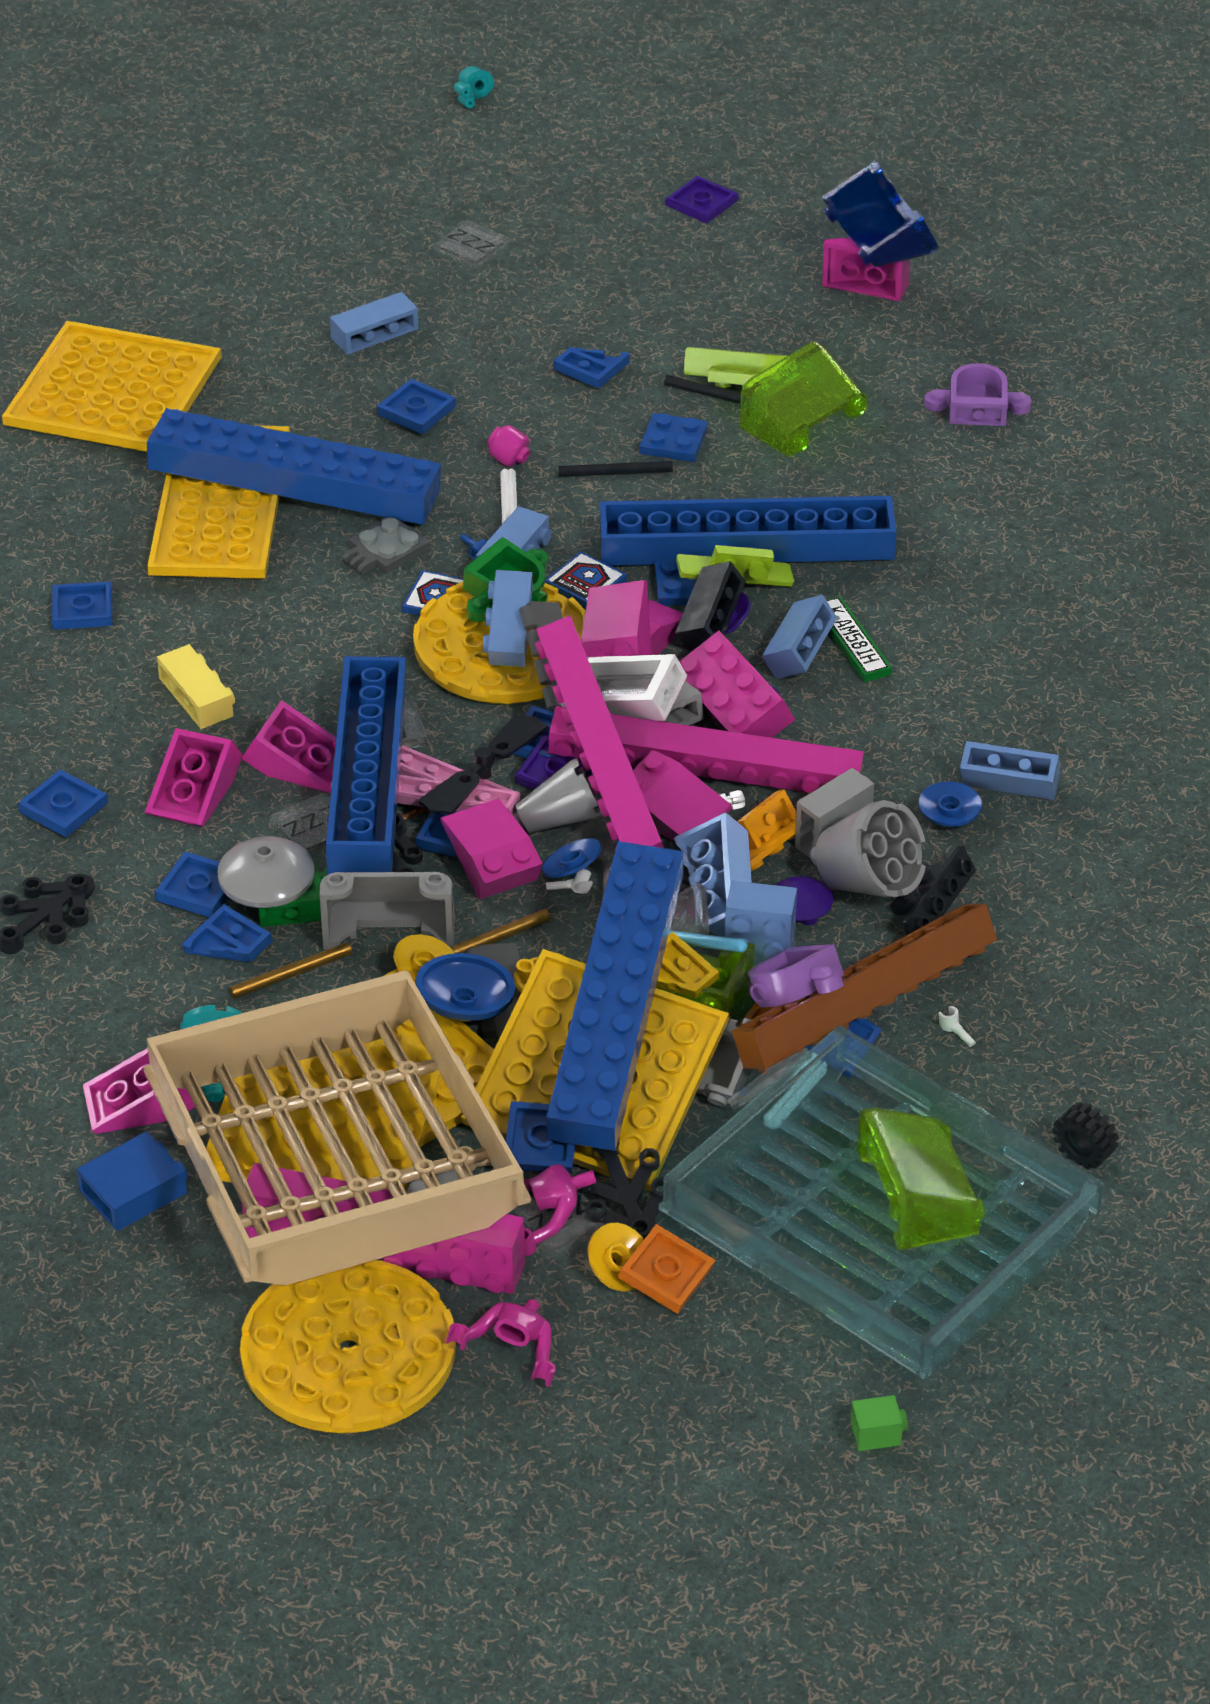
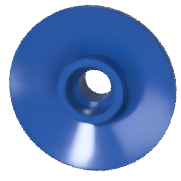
M946 781L932 784L924 789L919 796L918 805L922 815L929 821L942 826L955 827L975 820L981 812L982 801L979 794L971 787L958 782Z
M594 838L574 841L551 854L544 862L542 870L545 876L549 878L566 877L569 875L575 878L577 872L583 869L588 870L587 866L599 856L602 846Z

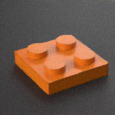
M656 1224L620 1269L618 1278L678 1314L713 1269L716 1260Z

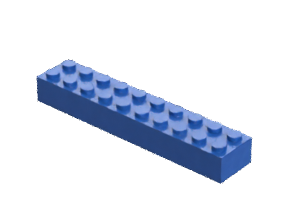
M165 409L147 440L148 469L387 518H395L424 525L440 493L441 463L376 451L371 448L351 446L341 442L322 440L316 437L292 434L287 431H277L261 426L237 423L232 420L217 419L177 409Z
M892 496L600 501L601 562L609 566L655 565V561L676 560L678 554L712 557L715 545L772 550L774 555L773 562L895 560L896 524Z
M344 656L326 838L327 875L334 872H392L406 699V657Z
M621 841L617 843L546 1117L548 1140L616 1151L683 878V851Z

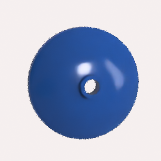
M453 953L436 957L425 963L418 971L416 977V986L429 1009L440 1016L457 1021L472 1022L492 1018L505 1011L513 1002L515 995V982L510 972L498 962L475 954Z

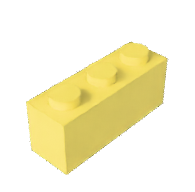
M190 644L157 656L159 679L200 729L233 717L235 697L229 687L226 688L221 683L215 670L211 671L203 655L197 654Z

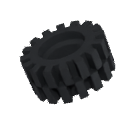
M1080 1102L1075 1105L1073 1104L1055 1121L1052 1133L1056 1136L1053 1139L1055 1143L1061 1144L1058 1148L1061 1153L1064 1151L1068 1153L1066 1158L1070 1160L1074 1158L1076 1160L1075 1163L1078 1165L1083 1163L1085 1169H1090L1091 1167L1095 1169L1116 1150L1119 1144L1117 1142L1119 1136L1118 1133H1113L1116 1129L1114 1124L1107 1123L1110 1118L1106 1114L1102 1117L1099 1114L1100 1109L1095 1107L1092 1110L1091 1104L1085 1103L1083 1105Z

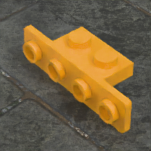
M784 789L774 792L737 821L748 830L751 871L764 864L762 859L767 855L770 856L781 851L784 848L783 843L796 837V810Z

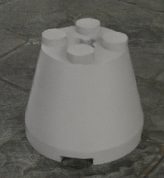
M885 800L870 803L825 829L820 834L816 847L812 848L810 854L812 862L817 865L822 879L830 890H842L887 898L911 893L921 882L926 866L921 864V843L925 842V837L917 818L904 804H896Z

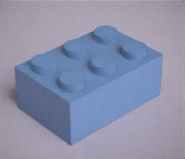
M731 880L726 903L725 937L743 939L747 942L748 946L744 952L725 951L724 977L736 980H750L748 972L754 966L788 947H795L797 888Z

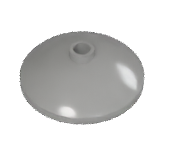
M261 836L245 840L227 851L220 860L217 873L219 885L229 898L242 905L269 908L290 903L302 896L310 888L314 880L315 869L311 855L301 845L282 837Z

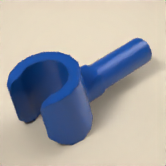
M462 534L460 537L462 541L470 546L469 554L473 559H476V554L487 542L485 539L477 542L466 534Z

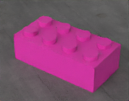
M717 631L679 661L687 674L685 681L701 693L703 709L723 731L773 738L795 721L794 716L780 695L720 631Z

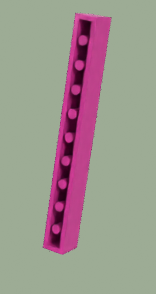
M571 616L537 628L536 631L540 641L535 643L541 660L547 658L549 663L544 664L545 671L550 682L556 680L558 684L552 687L558 703L565 702L566 707L561 709L567 726L574 725L575 730L570 731L576 749L583 747L584 752L580 753L579 757L585 772L592 770L593 775L589 776L588 780L594 795L598 793L602 795V798L598 799L597 803L603 818L607 816L611 818V822L606 823L612 840L619 839L621 842L664 848Z
M556 706L549 732L548 754L580 758L579 754L584 752L583 747L576 749L570 731L575 730L574 725L567 726L561 711L565 707ZM610 714L630 765L634 767L654 750L678 761L695 776L812 793L851 768L861 774L864 751Z

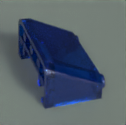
M876 160L821 197L826 205L823 211L831 223L837 221L860 250L858 255L866 266L871 264L876 268L933 253L939 246L925 220L917 210L913 212L900 197L893 184L887 181L881 166Z

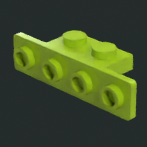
M687 347L685 349L684 374L708 377V382H715L714 386L730 388L731 384L742 385V389L759 390V386L763 387L766 382L792 385L795 381V356Z
M715 545L712 557L678 554L676 557L679 575L682 578L697 579L702 567L731 561L746 580V584L792 587L794 583L790 565L788 563L773 562L774 555L772 550Z

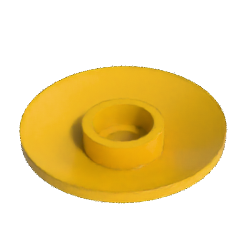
M416 934L400 940L395 947L393 957L397 969L400 972L408 970L413 981L416 983L418 971L425 963L442 955L453 954L454 951L446 943L435 937Z
M609 1223L597 1229L589 1241L588 1259L596 1277L613 1290L625 1292L636 1289L618 1278L620 1269L644 1240L636 1230L622 1223Z

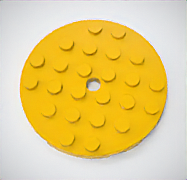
M463 582L447 588L446 594L438 599L432 598L420 611V618L414 625V652L420 667L438 685L459 696L488 703L513 704L544 698L542 688L549 686V684L540 685L534 664L538 657H532L529 643H527L525 667L489 665L488 653H483L484 635L490 634V626H486L485 621L473 622L468 619L466 615L467 602L474 596L463 590ZM545 583L544 592L548 594L546 602H559L563 618L571 616L581 641L586 611L574 598L568 599L558 593V588Z
M373 1260L292 1284H272L252 1305L242 1326L240 1343L242 1369L245 1379L255 1396L273 1413L291 1423L308 1429L330 1433H357L375 1430L411 1416L429 1403L443 1387L451 1373L456 1354V1342L445 1343L451 1324H454L450 1309H447L440 1300L438 1291L426 1280L398 1265ZM351 1340L355 1341L358 1346L354 1345L353 1347L341 1349L339 1344Z

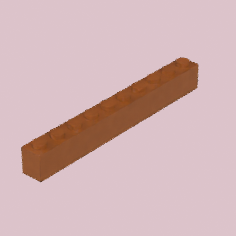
M963 904L844 969V976H842L844 985L841 988L824 994H819L818 991H815L799 1000L776 1006L732 1030L743 1068L758 1069L759 1072L771 1071L778 1067L777 1062L800 1055L802 1048L824 1042L826 1040L825 1036L829 1033L847 1029L850 1026L849 1022L854 1019L866 1018L873 1014L872 1009L895 1002V997L899 994L915 991L919 988V983L940 977L942 970L960 966L964 963V958L985 952V946L997 940L987 905Z

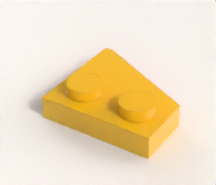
M671 932L668 935L656 987L697 998L719 979V971L674 932Z

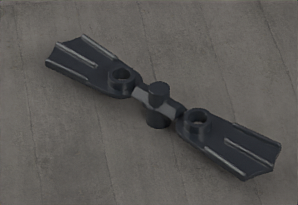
M514 715L488 744V748L481 747L475 750V763L470 771L455 773L419 799V804L423 805L430 814H453L477 787L480 779L491 777V767L499 759L509 758L521 747L529 744L547 730V725L536 716Z

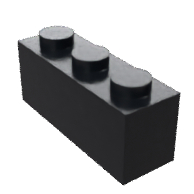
M731 561L701 568L675 632L690 652L717 631H720L723 635L726 633L746 580Z

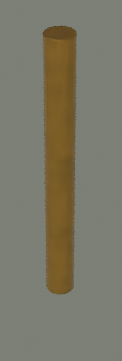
M543 909L450 948L454 953H466L469 948L493 944L550 921V915L546 909Z
M348 942L230 986L228 988L229 993L233 999L351 955L352 948Z

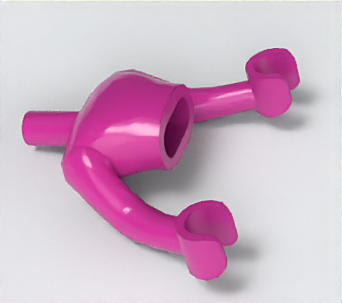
M555 1164L549 1166L536 1177L523 1179L527 1191L533 1192L539 1211L555 1209L551 1219L543 1227L533 1232L528 1228H524L525 1256L532 1255L539 1243L554 1236L563 1228L576 1207L577 1190L597 1183L592 1170L572 1177L563 1165Z
M530 1299L524 1306L500 1302L492 1306L469 1328L460 1323L450 1325L445 1343L458 1342L461 1344V1350H465L467 1342L483 1336L494 1325L495 1334L509 1344L525 1346L530 1341L537 1340L536 1362L530 1379L534 1381L535 1378H542L546 1381L545 1386H551L556 1370L555 1365L549 1361L551 1325L537 1313L540 1306L536 1300Z

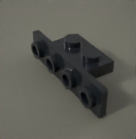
M957 846L942 865L930 866L925 864V872L919 885L911 893L898 896L891 903L890 907L894 914L898 916L906 915L902 920V926L907 935L943 916L975 873L976 869L964 846Z

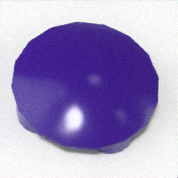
M805 876L790 877L776 884V886L797 888L796 921L803 925L816 924L818 918L823 917L831 910L834 902L832 891L825 883L815 878Z

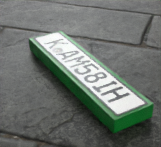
M841 596L826 600L837 617L829 634L862 681L865 683L890 676L892 673L891 665Z

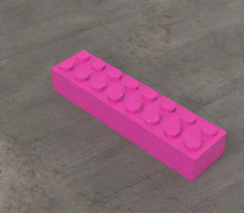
M254 1163L247 1182L258 1205L266 1208L280 1204L262 1165ZM279 1168L292 1196L302 1198L314 1194L303 1172ZM321 1176L326 1187L334 1189L348 1185L346 1181ZM386 1189L369 1193L373 1203L393 1198L390 1191ZM355 1198L335 1203L340 1213L360 1208ZM242 1204V1210H243V1214H244V1213H246V1211H245V1208H244V1206H243V1204ZM321 1207L301 1212L305 1222L326 1217ZM506 1214L488 1228L376 1260L398 1265L426 1279L438 1278L452 1281L460 1286L472 1285L486 1288L494 1293L505 1292L514 1294L525 1265L524 1217ZM288 1217L267 1222L272 1232L292 1227ZM253 1226L245 1228L249 1238L258 1236Z

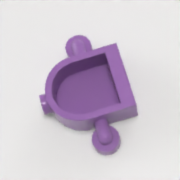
M974 363L961 366L953 372L950 390L935 389L926 393L924 406L926 409L935 412L949 407L950 424L1006 426L1007 409L1015 414H1026L1031 410L1032 399L1022 392H1007V377L1000 369L988 364Z
M834 944L788 947L750 969L748 972L750 981L747 983L751 997L760 1007H773L799 1000L815 991H818L819 994L835 991L844 985L842 980L844 973Z

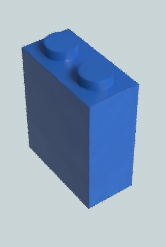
M147 1131L77 1168L80 1192L116 1231L187 1193L186 1179L188 1174L184 1165L178 1160L175 1161L168 1154L165 1145L159 1140L156 1141Z

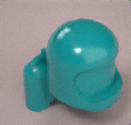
M477 66L464 68L459 74L458 82L454 85V90L459 95L458 101L465 107L472 108L475 105V98H482L491 92L494 87V79L487 70L480 69Z

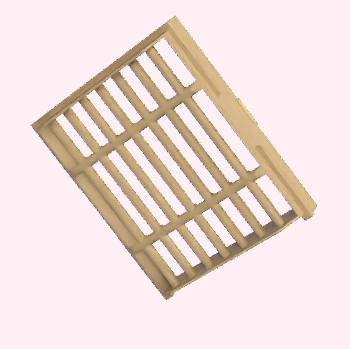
M408 970L147 1038L150 1065L143 1066L144 1073L178 1144L185 1146L209 1196L207 1198V1205L244 1283L257 1281L278 1285L292 1284L488 1228L517 1206L531 1202V1196L523 1182L522 1169L473 1086L474 1081L461 1058L453 1051ZM410 1019L432 1059L418 1063L410 1061L393 1030ZM382 1039L398 1068L385 1072L377 1070L363 1043ZM350 1047L366 1077L352 1081L346 1079L331 1052ZM318 1056L333 1086L322 1089L312 1087L299 1061ZM286 1065L300 1095L289 1098L280 1096L266 1069ZM439 1070L482 1148L467 1152L459 1150L419 1076ZM253 1073L268 1103L255 1107L247 1105L234 1078ZM406 1081L447 1155L446 1158L435 1161L426 1159L386 1085ZM220 1082L235 1112L222 1116L214 1114L201 1087ZM177 1088L188 1091L201 1118L200 1122L193 1123ZM373 1089L414 1165L413 1167L403 1170L392 1167L354 1094ZM338 1098L341 1099L381 1176L367 1180L359 1177L321 1103ZM308 1107L348 1185L334 1189L326 1187L288 1112ZM275 1116L314 1193L313 1195L302 1198L292 1196L255 1121ZM242 1125L280 1204L266 1208L258 1205L222 1132L223 1129ZM201 1135H209L246 1213L237 1214L200 1138ZM489 1159L495 1169L473 1175L469 1166ZM455 1170L460 1180L440 1185L435 1175ZM422 1179L426 1189L410 1194L406 1193L402 1184ZM389 1189L393 1197L392 1199L373 1203L369 1193ZM355 1198L360 1208L342 1213L339 1212L335 1203ZM319 1207L322 1208L326 1217L305 1222L301 1212ZM288 1217L292 1227L274 1232L271 1231L267 1222ZM253 1226L258 1236L249 1238L245 1228Z

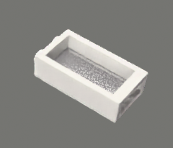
M675 654L587 657L610 714L665 721L687 677ZM565 702L561 703L562 707H566Z

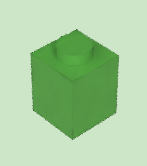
M895 1395L852 1401L851 1426L858 1451L899 1446L902 1444V1431L908 1430V1422L905 1410L898 1408Z

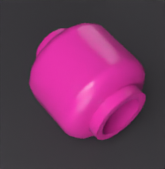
M505 425L502 428L500 426L497 427L487 441L490 456L508 467L514 466L517 462L523 464L531 453V450L528 449V436L511 425Z

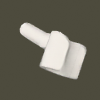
M583 869L576 873L574 879L546 882V889H572L576 893L587 894L593 884L592 881H588L591 872Z
M948 1007L949 1016L939 1012V1025L941 1029L948 1032L953 1031L969 1047L975 1045L976 1042L959 1024V1013L956 1007Z

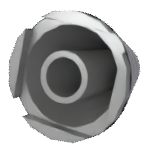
M577 758L568 762L515 805L517 811L513 813V817L523 829L526 828L528 833L602 816L600 808L595 809L598 806L596 801L598 798L596 794L594 795L583 767L576 769L579 766Z

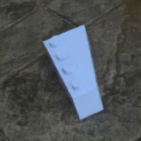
M726 812L674 837L676 845L683 851V865L688 868L690 874L688 879L691 887L696 891V901L704 924L710 931L720 937H725L726 903L731 880L752 883L748 830Z

